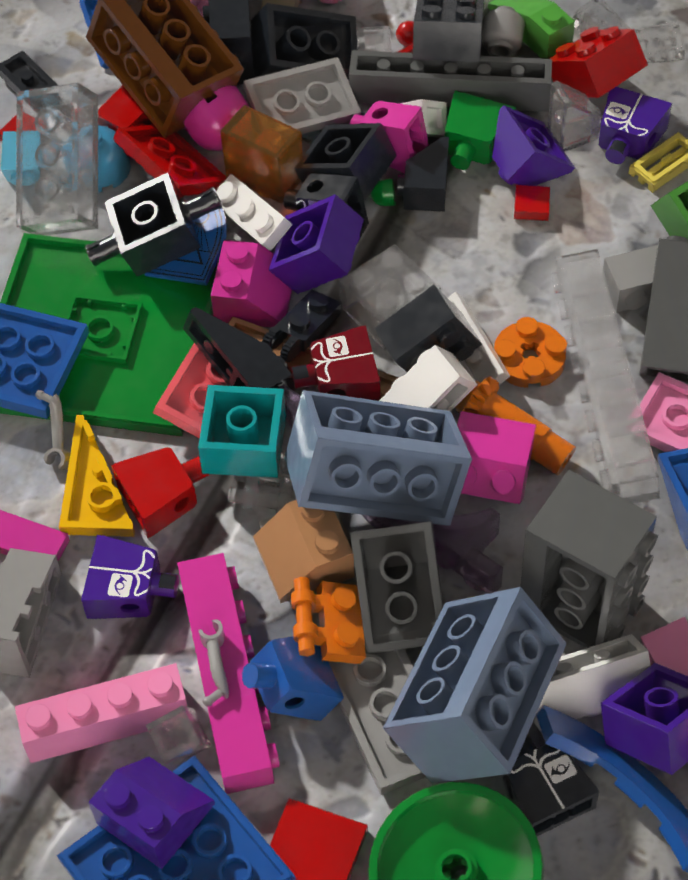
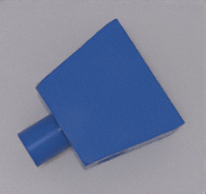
M293 636L273 639L268 642L250 663L245 665L242 672L244 685L247 688L259 689L264 704L271 713L321 721L344 699L329 662L322 660L321 646L315 645L314 655L308 657L299 655L298 643L294 641Z

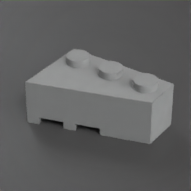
M10 548L4 562L0 564V673L30 678L62 576L56 555Z

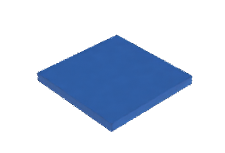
M195 755L172 772L215 801V804L163 869L153 864L99 825L57 855L59 862L73 880H296L292 871Z

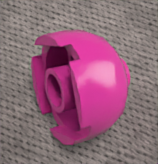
M228 85L214 91L217 98L213 99L210 103L205 98L190 111L184 121L186 126L184 129L200 147L208 151H223L228 148L235 150L246 141L245 134L250 128L252 115L248 103L236 86Z

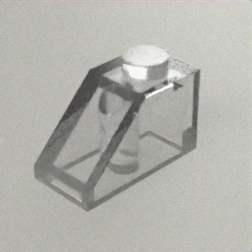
M559 81L551 83L547 127L563 151L566 152L598 140L602 121L599 107L593 105L586 94Z

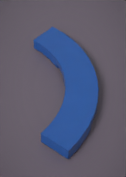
M543 705L536 717L545 744L575 757L589 767L598 764L615 776L617 780L614 782V785L624 792L640 809L646 805L662 823L659 831L673 850L682 870L688 873V810L638 760L606 745L605 737L602 734L560 711Z

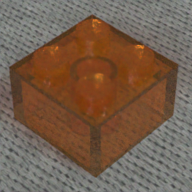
M243 105L220 130L226 177L232 174L262 197L270 198L282 204L286 191L288 189H295L301 182L294 169L303 157L301 131Z

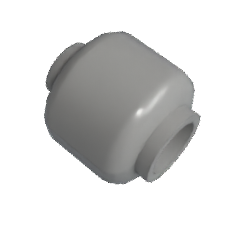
M499 6L497 9L490 10L485 14L482 46L487 49L490 55L509 57L521 48L525 28L523 17L509 6Z

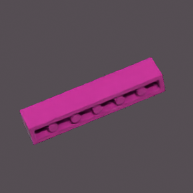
M224 553L178 562L177 565L205 697L215 692L217 687L210 671L207 648L202 645L199 629L203 630L206 635H214L217 632L213 627L212 620L217 619L223 625L225 640L220 647V653L229 686V697L225 699L222 696L207 708L226 794L275 784L272 769L280 767L275 742L267 744L264 731L271 730L268 710L266 706L258 707L256 695L260 694L259 689L247 688L242 680V672L245 665L248 664V659L254 658L255 655L250 634L242 636L240 624L247 623L243 601H234L232 590L239 589L235 566L227 567Z

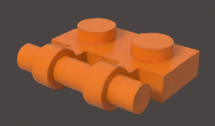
M295 578L293 581L294 592L291 593V607L296 610L297 624L293 626V638L298 643L299 655L304 657L314 655L315 645L321 646L323 661L361 664L366 658L358 586L321 581L316 588L317 594L310 590L309 578ZM312 613H318L319 627L313 623Z

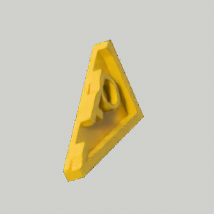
M76 415L59 530L68 533V535L134 537L135 530L132 520L129 518L124 507L121 495L114 484L104 456L100 452L90 424L85 420L84 415Z

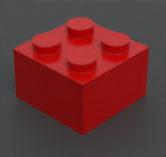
M618 26L605 30H599L598 27L589 28L580 34L581 38L579 40L560 46L555 50L556 55L549 58L552 59L551 77L560 97L600 98L648 66L635 30L619 29Z

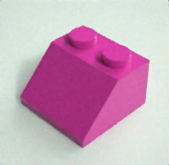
M223 240L211 292L214 317L229 323L232 316L261 327L271 328L288 313L292 289L269 271L274 253L259 243Z
M461 411L457 426L472 457L461 494L520 504L524 498L537 424Z

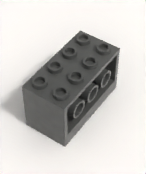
M568 470L526 529L520 587L558 633L584 648L621 638L626 627L623 625V622L628 615L636 616L645 600L642 592L649 581V576L646 573L654 558L650 553L658 539V535L654 533L657 516Z

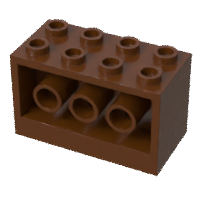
M189 0L97 1L86 39L164 138L186 128L184 125L186 117L204 98L210 103L213 99L217 98L214 91L228 85H237L244 68L241 66L238 58L221 41L218 33L201 16L198 8Z

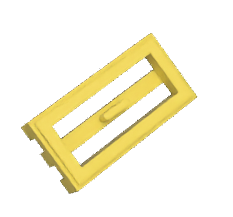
M679 132L629 165L628 173L632 177L639 176L638 182L642 185L647 183L648 190L653 193L688 169V139ZM679 145H682V147L676 150L674 153H669ZM660 158H662L661 161H660L658 164H656L655 166H653V167L650 168L649 170H645L647 167H649L650 165H652L654 162H656L657 160H659Z

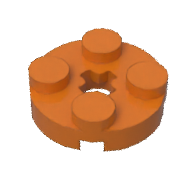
M532 317L520 318L517 323L501 331L495 340L494 349L510 374L506 381L512 385L528 388L529 384L541 383L540 387L549 385L559 378L565 368L566 339L551 326L537 322ZM525 350L536 351L538 357L531 355L525 358L523 354Z

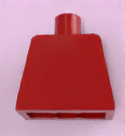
M168 447L111 465L116 486L147 539L196 506L197 498L193 484L209 476V474H202L199 456L181 464L173 450Z

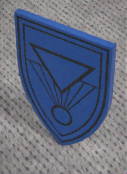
M223 208L195 219V224L193 225L201 248L144 275L207 285L220 257L223 240H226L227 222Z

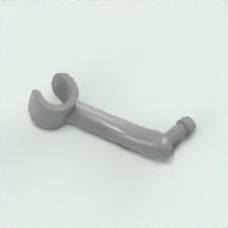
M38 390L35 397L50 403L53 448L47 450L44 455V461L50 465L54 462L57 454H60L61 462L58 465V469H68L70 452L64 448L63 413L60 397L57 394L51 396L42 390Z
M217 619L212 620L213 627L217 632L216 634L206 635L203 630L199 629L202 645L207 648L210 671L217 687L215 692L203 698L202 702L206 707L213 705L212 703L222 696L225 699L229 697V686L220 653V647L224 643L225 636L223 625Z

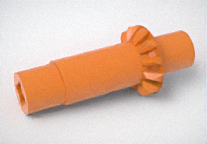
M492 376L486 377L481 383L475 380L478 385L455 407L456 412L460 414L461 411L537 424L530 460L536 461L558 476L571 460L576 447L552 432L550 427L497 394L499 382Z

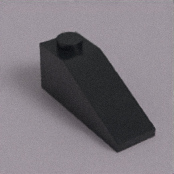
M197 307L189 311L183 329L228 386L285 389L292 374L285 360L277 356L270 346Z

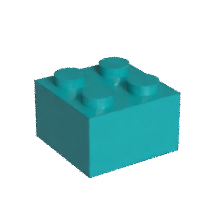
M208 385L198 445L202 474L278 478L286 421L284 389Z

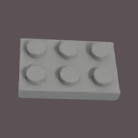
M338 57L244 80L243 89L265 144L323 129L326 125L344 124L350 122L355 114L361 115V110Z

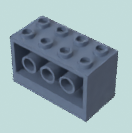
M303 390L284 457L298 507L416 522L433 521V524L448 526L451 525L472 460L451 411Z
M521 587L446 602L383 729L431 783L510 774L567 643Z

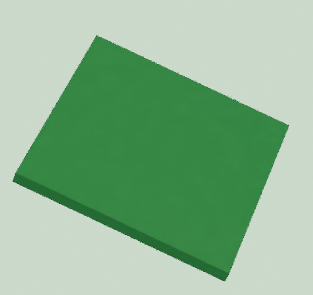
M23 233L0 303L85 323L89 330L82 349L59 394L62 404L63 422L75 423L76 415H84L85 420L94 426L183 437V429L157 416L153 411L194 344L183 329L189 311L197 307L213 316L211 292L219 259L207 285L148 277L144 274L137 277L121 254L100 263L98 266H94L85 246L97 241ZM0 407V414L45 419Z

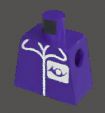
M617 86L610 90L601 121L598 143L600 148L606 150V159L613 164H622L626 156L638 160L650 152L669 127L672 103Z
M97 535L81 598L86 618L147 617L151 614L155 596L176 598L179 588V575L160 572L161 567L158 554L154 549L104 535Z

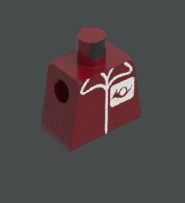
M366 325L313 341L310 344L311 364L291 367L295 389L316 385L317 392L376 401L381 399L380 379Z

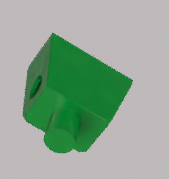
M455 91L444 137H449V155H452L450 158L451 164L460 170L468 169L472 161L484 165L490 164L493 160L492 154L499 109L503 105L514 110L516 107Z

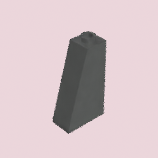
M668 236L666 239H659L639 375L656 377L658 372L677 380L688 381V239L685 237Z

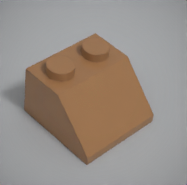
M297 500L287 503L253 536L280 603L291 600V593L294 592L293 581L295 578H309L310 590L315 592L321 581L340 583L355 577L353 551L334 511L298 507Z

